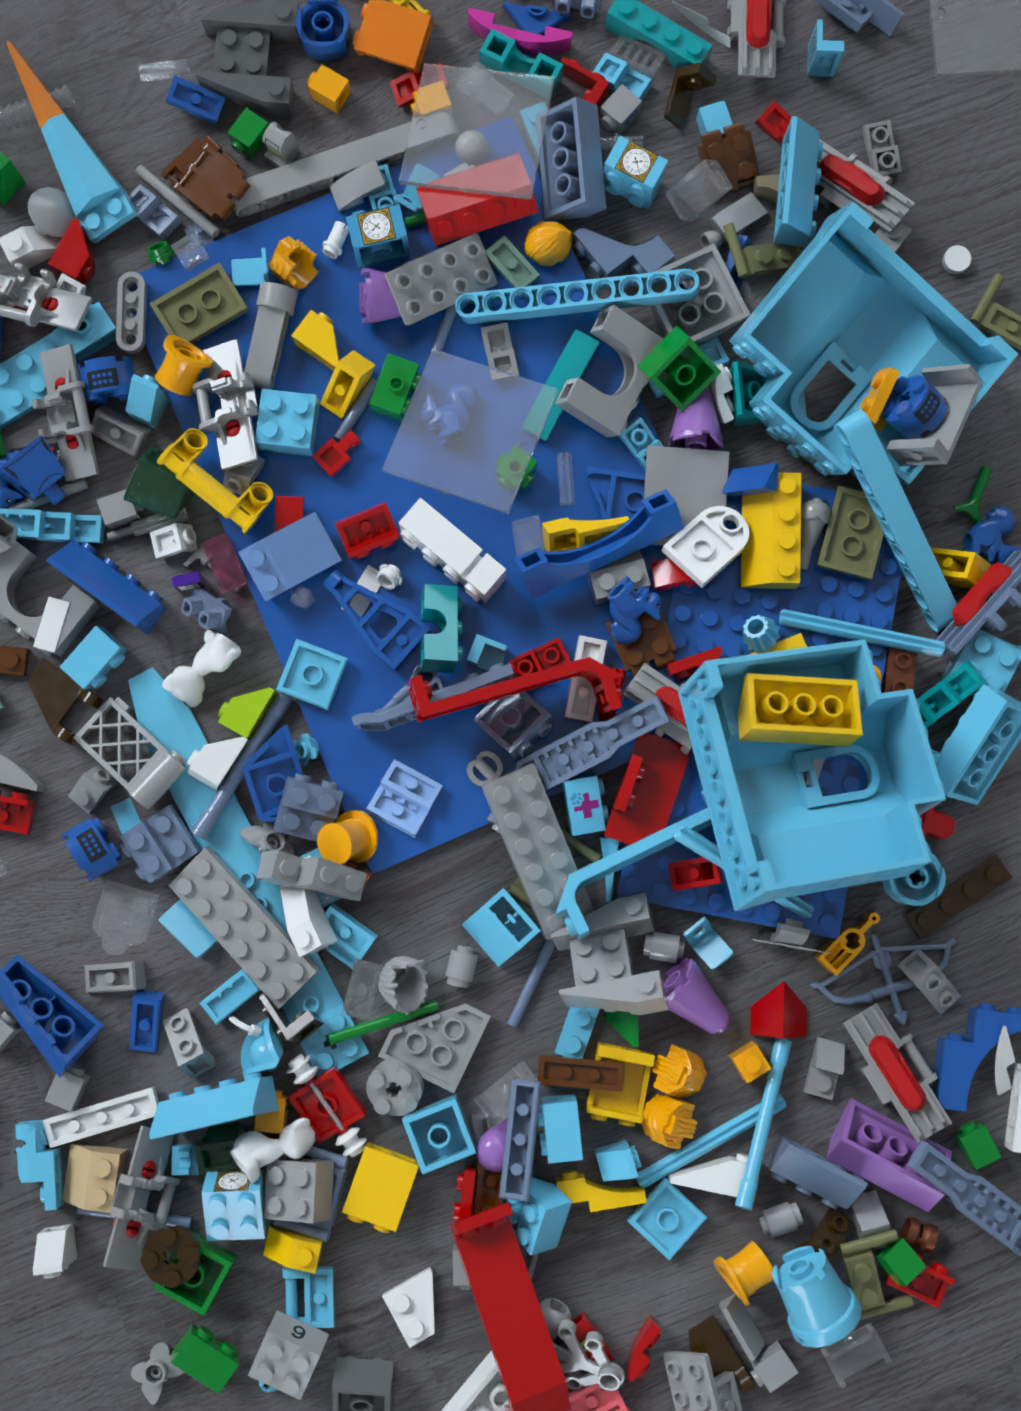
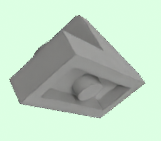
M821 1037L816 1038L803 1092L829 1100L833 1099L839 1074H844L845 1044Z

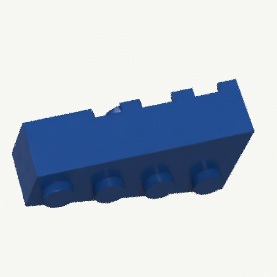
M18 954L0 970V999L60 1078L97 1040L104 1024Z

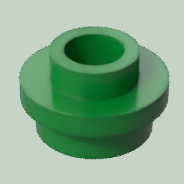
M166 241L155 243L147 249L149 262L156 263L157 265L169 262L171 255L174 253L172 246H169Z

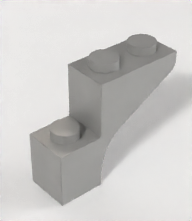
M280 850L263 852L256 879L280 887L303 888L360 901L367 873L321 857L300 858Z

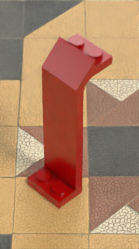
M586 657L431 703L429 702L430 698L433 697L431 687L428 681L423 682L422 675L410 678L407 683V689L417 722H422L569 678L580 677L587 680L592 686L600 715H604L622 707L623 693L620 686L615 685V682L624 676L591 657Z
M509 1202L501 1203L449 1223L507 1394L509 1404L504 1405L505 1410H570L567 1383L509 1215L513 1214Z

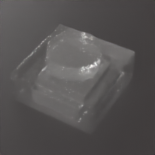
M194 232L171 245L186 271L210 258Z

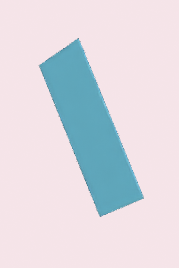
M131 798L110 807L122 835L141 822Z

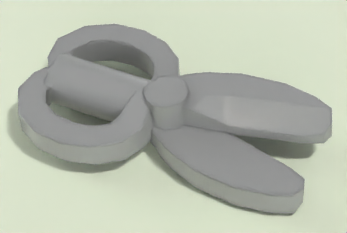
M490 751L480 752L477 759L469 762L467 766L469 779L480 787L500 778L503 771L500 758ZM483 758H491L497 765V771L495 772ZM475 766L487 780L481 781L476 778L473 773V767Z

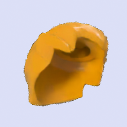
M541 221L528 230L524 244L526 255L543 266L551 267L556 263H563L570 254L573 235L571 231L560 223Z

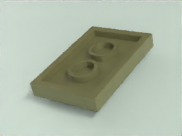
M220 262L150 303L168 335L179 336L192 344L249 311Z
M843 486L837 487L830 520L827 524L816 567L871 581L884 532L864 492Z

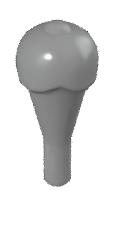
M820 498L805 501L801 505L800 569L803 570L808 569L812 549L825 523H829L831 516L829 506Z

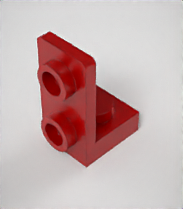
M563 57L560 61L563 64V76L585 87L587 91L582 99L597 105L599 109L608 94L609 82L597 72L592 73L583 68L578 61Z

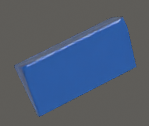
M772 463L733 469L722 490V494L737 497L777 492L779 464Z

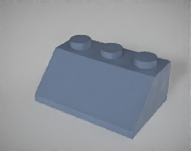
M779 1135L766 1162L767 1168L772 1171L770 1176L783 1183H786L787 1179L796 1183V1189L808 1196H812L813 1192L823 1197L822 1203L836 1210L838 1206L848 1209L868 1184L855 1173L782 1135Z

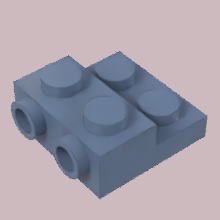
M526 692L490 701L473 719L515 760L520 756L522 758L528 756L534 748L532 744L539 736L541 738L546 737L553 728L552 723L555 721L550 713Z
M295 773V777L287 776L273 831L317 842L320 829L327 824L334 823V820L337 819L344 793L342 789H338L339 784L323 780L322 784L311 782L312 777Z
M173 805L166 806L148 820L140 822L120 836L123 841L120 844L123 853L129 858H134L138 865L135 867L137 875L141 880H148L149 883L157 882L201 852V849Z

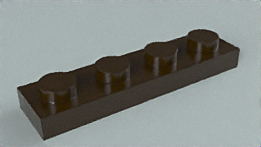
M993 854L944 887L942 893L932 902L914 907L904 914L903 917L918 939H922L1013 877L997 854Z

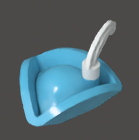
M229 1015L228 1019L234 1025L248 1031L241 1049L243 1078L245 1075L258 1072L264 1074L275 1070L283 1055L281 1037L276 1032L278 1026L274 1019L266 1018L257 1025L252 1024L249 1026L238 1020L236 1016Z

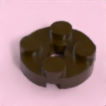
M175 1225L159 1228L148 1238L144 1245L141 1265L152 1281L168 1288H175L190 1280L201 1264L202 1256L199 1239L190 1229L184 1226ZM167 1249L171 1252L173 1249H176L178 1251L176 1257L179 1261L168 1262L165 1250Z

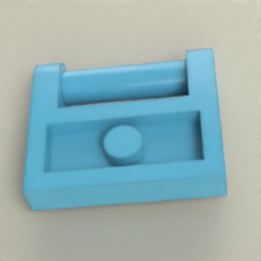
M318 1266L316 1273L287 1267L282 1268V1277L285 1279L286 1315L315 1328H334V1266ZM304 1278L305 1317L297 1316V1279Z

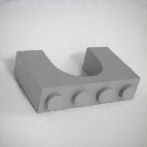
M612 305L601 309L590 333L611 346L621 357L624 367V377L621 386L613 395H606L579 377L566 380L555 402V405L606 438L619 436L628 425L627 418L639 402L638 395L642 387L650 380L637 365L663 340L662 337L617 306Z
M15 541L14 547L0 554V620L6 624L9 620L17 625L15 631L27 640L30 637L36 639L42 616L28 617L23 615L15 602V589L18 581L37 556ZM72 585L61 599L70 603L55 652L40 649L48 656L54 653L61 657L101 606V604L75 585Z

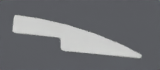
M672 1V4L694 25L719 43L730 48V37L709 27L706 17Z
M754 940V941L761 942V943L782 945V946H786V947H789V948L809 950V951H816V952H823V951H818V950H813V949H808V948H802V947H797V946H791V945H786V944H780V943H774V942H768V941H761V940Z
M1006 1026L1002 1028L996 1051L995 1084L998 1095L1012 1088L1007 1067L1015 1063Z

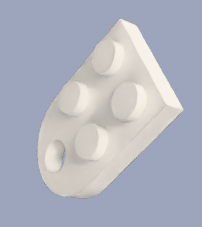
M725 506L710 507L701 512L684 529L663 546L662 552L703 588L744 550L749 538V527L744 517L736 510ZM731 520L735 522L737 528L734 530L727 529L723 522Z

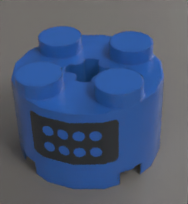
M308 0V4L302 10L300 7L296 17L301 47L305 51L306 56L311 60L321 62L345 58L352 40L347 10L338 3V0Z
M107 356L84 361L85 367L77 364L80 381L85 383L83 392L87 402H93L94 406L109 404L110 398H119L120 401L128 400L131 378L134 374L131 357L123 356V361H116L115 356Z
M917 375L906 378L902 376L896 380L881 415L904 439H922L923 437L920 434L924 433L927 429L932 432L942 422L948 406L944 403L946 398L925 377Z
M90 817L61 834L63 839L68 840L65 842V845L81 870L84 869L86 873L90 872V874L85 876L89 882L120 864L118 860L123 858L115 843L113 844L112 841L108 843L105 836L109 833L98 817L94 820Z

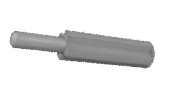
M185 505L133 521L129 527L107 533V538L111 541L131 534L140 536L174 523L189 521V514Z

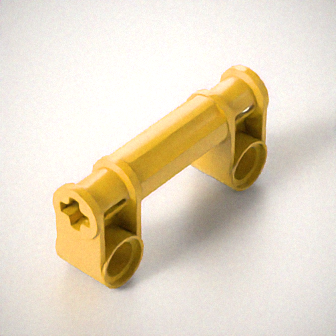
M188 429L164 450L157 463L160 466L165 465L176 474V479L195 492L222 514L224 518H230L242 528V532L246 534L273 498L272 489L265 483L255 482L240 497L235 496L196 464L208 444V439L199 429Z

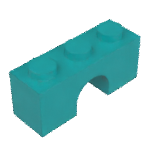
M491 29L479 51L480 67L549 102L562 81V63L540 52L536 59L529 58L517 49L516 40L494 29Z
M424 584L421 595V621L437 624L442 632L438 634H424L421 643V671L454 673L457 663L462 662L463 648L458 646V638L462 637V621H458V613L462 611V597H458V586Z

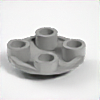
M50 187L38 189L31 194L28 200L29 216L35 224L36 232L42 236L50 235L61 238L64 236L73 218L79 220L75 216L67 194L59 189Z

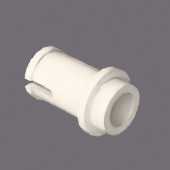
M336 221L327 241L322 243V252L330 258L336 259L343 252L341 248L349 234L348 226L343 229L344 223Z

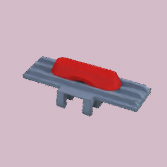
M1021 550L1014 551L1003 564H993L954 607L952 611L953 621L936 639L945 643L944 652L957 655L979 629L994 631L997 628L1002 632L1006 628L1007 623L996 613L1002 605L1008 607H1015L1017 605L1021 609V594L1015 589L1021 582Z

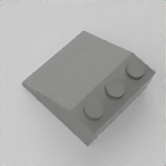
M715 243L654 271L691 269L697 273L700 283L699 294L693 300L647 305L663 339L678 326L697 346H700L751 315ZM685 280L680 284L683 290H689L694 286V283L690 280ZM658 283L653 286L652 290L656 293H662L666 290L667 286L663 283Z

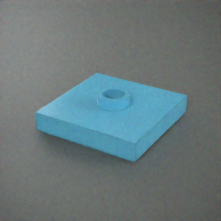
M296 639L276 690L329 711L349 659Z
M664 1177L646 1197L647 1203L640 1204L627 1218V1221L670 1261L703 1224L707 1216Z

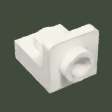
M174 523L150 532L156 559H165L184 551L194 552L198 549L196 534L190 524Z

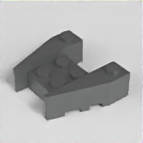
M265 0L201 16L206 35L216 36L213 72L196 71L199 85L234 100L238 105L243 107L246 105L256 109L258 113L263 115L293 118L295 91L290 77L270 76L273 40L300 42L296 26L297 12L300 9L298 1Z

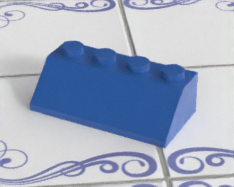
M73 540L46 560L146 634L150 632L167 609L161 604L162 597L151 589L147 593L139 588L141 585L139 580L129 573L126 577L118 573L117 570L120 567L107 557L104 561L95 556L98 550L85 541L80 545Z

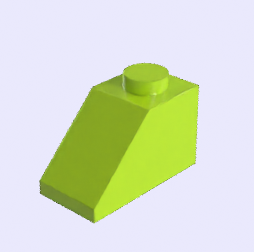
M269 687L231 698L229 703L225 702L220 708L218 723L251 740L278 692Z

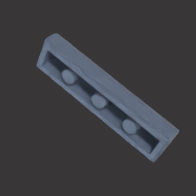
M512 1079L499 1198L529 1201L541 1081Z

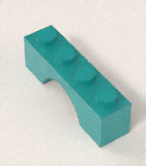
M615 0L607 12L605 29L627 42L632 39H639L650 43L668 58L674 70L677 67L700 62L706 66L709 61L712 44L637 0Z

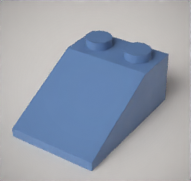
M316 511L238 552L265 601L342 561Z

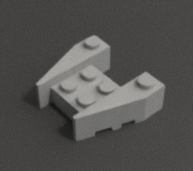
M646 893L617 898L584 916L583 918L589 928V936L578 940L576 934L570 936L566 926L551 934V938L558 951L567 949L571 951L576 987L559 990V995L566 1007L581 1009L590 1007L604 1009L607 1012H615L616 1010L630 1012L633 1015H645L669 1010L665 986L659 970L637 975L633 973L628 937L655 932L651 906Z

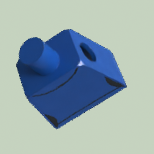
M42 435L0 467V476L31 501H35L42 494H45L55 506L67 496L57 484L66 474L65 470Z

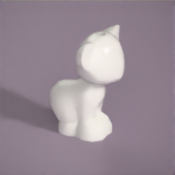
M211 630L205 632L204 641L206 644L196 654L192 667L178 666L172 674L166 677L162 684L163 689L170 691L178 700L186 702L190 708H195L202 702L205 690L203 676L211 672L225 671L241 655V649L237 644L224 635Z
M299 1118L281 1131L279 1139H270L257 1131L244 1132L236 1139L233 1150L230 1153L251 1183H254L261 1175L260 1168L274 1162L283 1153L295 1160L303 1157L316 1140L315 1131L310 1126L309 1119Z

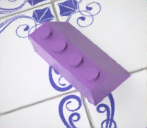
M851 1098L831 1136L826 1159L926 1212H929L945 1195V1193L907 1166V1163L920 1142L917 1143L910 1130ZM928 1138L923 1140L951 1160V1150Z

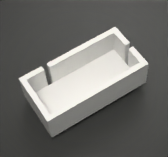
M422 498L400 520L399 526L401 528L400 534L403 537L402 540L413 550L418 547L424 554L423 558L433 567L441 566L445 572V577L456 585L460 582L466 589L465 593L475 602L481 600L486 603L506 580V569L488 553L483 558L479 556L483 549Z

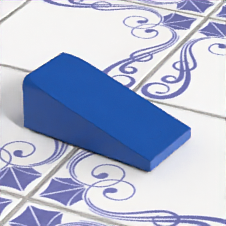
M138 990L132 997L129 1050L158 1052L164 993Z

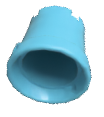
M803 1246L786 1253L782 1257L784 1264L780 1269L775 1264L772 1278L788 1312L787 1322L795 1341L805 1347L819 1348L832 1345L844 1339L855 1329L861 1319L862 1306L855 1293L841 1281L822 1249L819 1248V1252H815L812 1246Z

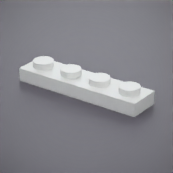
M155 1086L44 1119L43 1123L50 1148L154 1117L159 1103Z

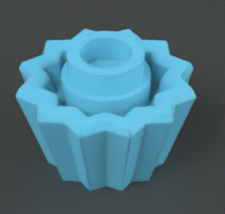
M761 615L751 616L750 619L746 620V624L743 625V643L748 645V650H755L756 653L761 651L768 652L770 647L776 646V640L780 638L778 633L780 627L776 626L775 620Z

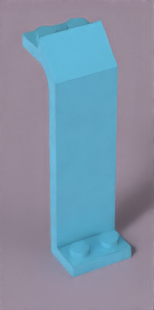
M702 790V791H700V792H701V796H702V798H703L705 804L707 805L706 799H705V795H704V791ZM708 808L570 874L556 911V919L566 915L564 917V924L570 936L576 934L578 940L589 936V928L575 901L576 894L580 889L678 842L674 839V834L679 826L685 825L696 833L711 826L712 822Z

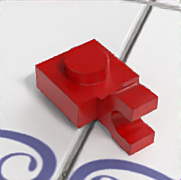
M350 430L338 443L333 438L328 440L312 457L333 478L352 460L347 452L353 450L361 441Z

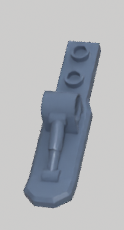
M499 663L491 666L488 669L489 672L478 675V673L469 674L462 678V682L443 688L438 673L421 671L420 664L414 669L411 678L423 674H431L433 676V680L429 683L433 695L429 700L431 703L514 679L515 675L511 664L504 665ZM407 684L382 709H377L374 713L354 715L351 718L354 727L365 731H386L415 720L416 715Z
M656 695L608 721L592 722L517 761L515 771L531 763L534 764L543 787L547 791L611 758L620 746L671 721L659 696Z
M921 1141L907 1166L947 1195L946 1199L955 1205L958 1211L1008 1247L1016 1255L1021 1256V1206L983 1177L967 1173L929 1143Z

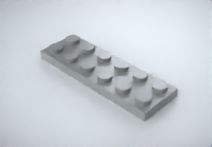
M531 763L481 786L543 937L548 941L552 939V933L565 927L564 917L566 915L556 919V911L568 876L578 870L536 767ZM583 887L576 894L575 901L584 917L593 912L594 909L586 889Z
M210 846L205 847L168 885L278 1009L283 1008L320 971L307 955L299 957L289 934Z

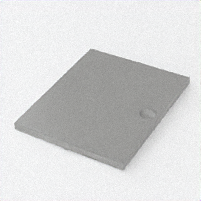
M647 445L644 499L667 489L677 502L684 527L701 512L710 507H726L727 495L722 494V490L728 480L729 452L691 449L690 447L676 448ZM680 531L650 545L664 546Z

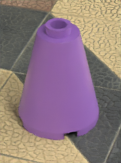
M370 268L361 269L360 275H365V282H359L360 314H366V317L361 319L363 324L401 317L385 279V273L387 272Z
M709 386L683 411L677 408L669 438V447H690L691 449L719 451V448L723 449L724 441Z
M684 958L668 969L665 973L668 978L664 982L669 1011L710 1034L723 1032L729 1025L728 1019L730 1014L697 963L692 959Z

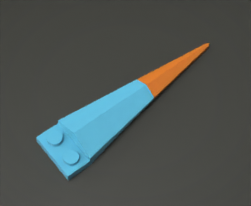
M7 41L8 49L75 216L79 218L90 241L96 244L136 217L138 213L127 192L68 119L14 44Z

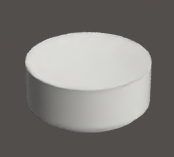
M959 245L950 247L942 258L944 269L954 275L963 273L971 263L970 252L965 247Z

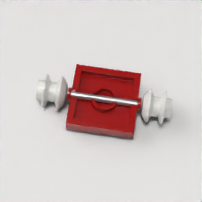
M303 1054L296 1056L288 1063L290 1068L286 1072L287 1074L294 1072L296 1075L294 1084L304 1085L290 1093L287 1098L301 1118L310 1120V1126L315 1131V1139L319 1144L334 1134L339 1133L335 1143L336 1146L343 1145L345 1147L343 1156L350 1155L355 1157L365 1149L364 1143L367 1141V1138H359L357 1133L360 1128H349V1125L364 1117L367 1113L366 1109L336 1065L315 1077L318 1066L309 1065L308 1061L311 1056L304 1057Z

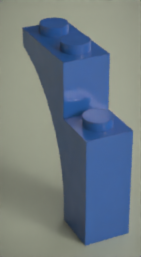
M979 1003L978 1008L969 1007L966 1040H964L965 1035L947 1033V1038L938 1037L934 1068L938 1078L933 1081L932 1091L943 1109L966 1112L969 1088L977 1067L986 1054L998 1043L1003 1026H1006L1009 1036L1021 1031V1008L1007 1007L1005 1012L997 1011L996 1005Z

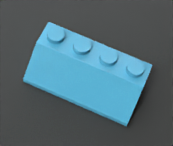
M796 116L791 117L782 142L773 244L806 247L809 239L814 238L816 231V221H812L813 211L816 212L818 207L819 195L814 194L815 185H819L821 169L817 168V159L822 157L823 142H819L820 131Z
M984 684L974 695L971 705L959 719L957 727L945 741L940 752L942 756L936 768L939 778L945 787V796L975 805L979 804L1021 739L1020 701Z
M261 1072L245 1075V1081L236 1083V1078L220 1081L219 1088L211 1089V1085L193 1088L194 1094L187 1096L186 1091L168 1094L169 1100L158 1103L149 1133L150 1140L279 1110L273 1076L262 1077Z

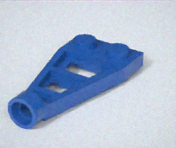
M338 570L332 572L322 585L335 596L373 653L394 671L420 643L424 634H428L431 630L410 610L353 582ZM343 582V587L340 590H336ZM356 594L364 596L373 603V607L363 617L359 616L350 606V601ZM377 612H385L397 620V625L385 638H379L370 626V619Z

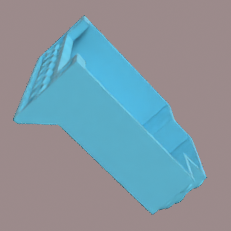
M854 201L826 218L815 238L729 340L734 345L732 349L736 354L744 359L746 357L755 364L753 368L763 377L768 375L770 377L749 402L753 409L752 412L767 427L766 432L775 440L781 439L787 444L786 450L796 458L801 457L811 463L825 476L827 474H847L852 468L836 435L834 424L859 409L862 401L869 394L874 375L880 369L892 367L900 371L898 378L902 376L909 378L917 375L923 376L921 374L923 368L971 364L983 380V384L973 404V409L1018 355L999 335L987 338L878 238L869 229L874 220ZM829 361L855 386L825 421L815 422L808 419L801 412L798 398L825 363ZM886 422L883 430L876 431L900 484L909 485L925 465L899 466L886 449L890 440L905 439Z
M866 639L708 660L697 669L678 691L735 912L777 899L905 877L931 862L930 847L924 839L920 815L946 800L945 787L939 778L936 768V757L931 751L928 741V730L923 725L920 715V704L915 698L913 689L881 693V682L875 673L873 655L871 650L868 649ZM753 673L857 680L863 735L849 747L739 740L737 712L745 675ZM841 755H851L858 759L867 773V789L822 797L812 760ZM804 772H808L811 783L809 788H806L802 774Z

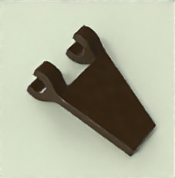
M43 657L26 679L51 732L60 740L70 745L75 740L73 737L76 734L61 725V722L77 700L81 698L96 709L103 701L102 698L90 690L83 689L69 675Z
M713 1315L688 1330L690 1351L707 1353L709 1355L714 1377L724 1371L733 1372L745 1393L755 1388L754 1382Z

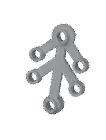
M562 1320L557 1333L565 1341L569 1350L556 1344L553 1345L558 1359L563 1360L560 1362L563 1374L567 1373V1387L571 1390H579L583 1386L599 1384L605 1390H617L624 1382L625 1373L619 1365L609 1361L602 1348L603 1336L596 1331H591L586 1335L584 1345L588 1351L592 1352L596 1362L587 1358L575 1336L576 1324L571 1320ZM578 1370H586L590 1373L582 1374Z

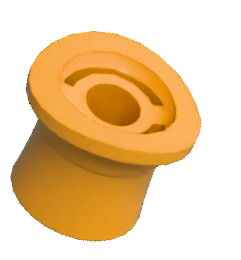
M168 335L163 343L167 353L162 365L155 374V379L161 386L171 392L190 396L193 394L192 385L197 382L203 368L212 367L214 360L187 340L176 335Z
M359 810L348 811L339 816L335 823L323 826L317 837V846L321 856L338 864H343L350 859L357 863L365 862L374 855L378 845V832L373 819L367 813Z
M751 1241L741 1251L727 1260L721 1256L714 1260L717 1272L746 1307L750 1305L748 1298L756 1290L773 1281V1267L754 1241Z

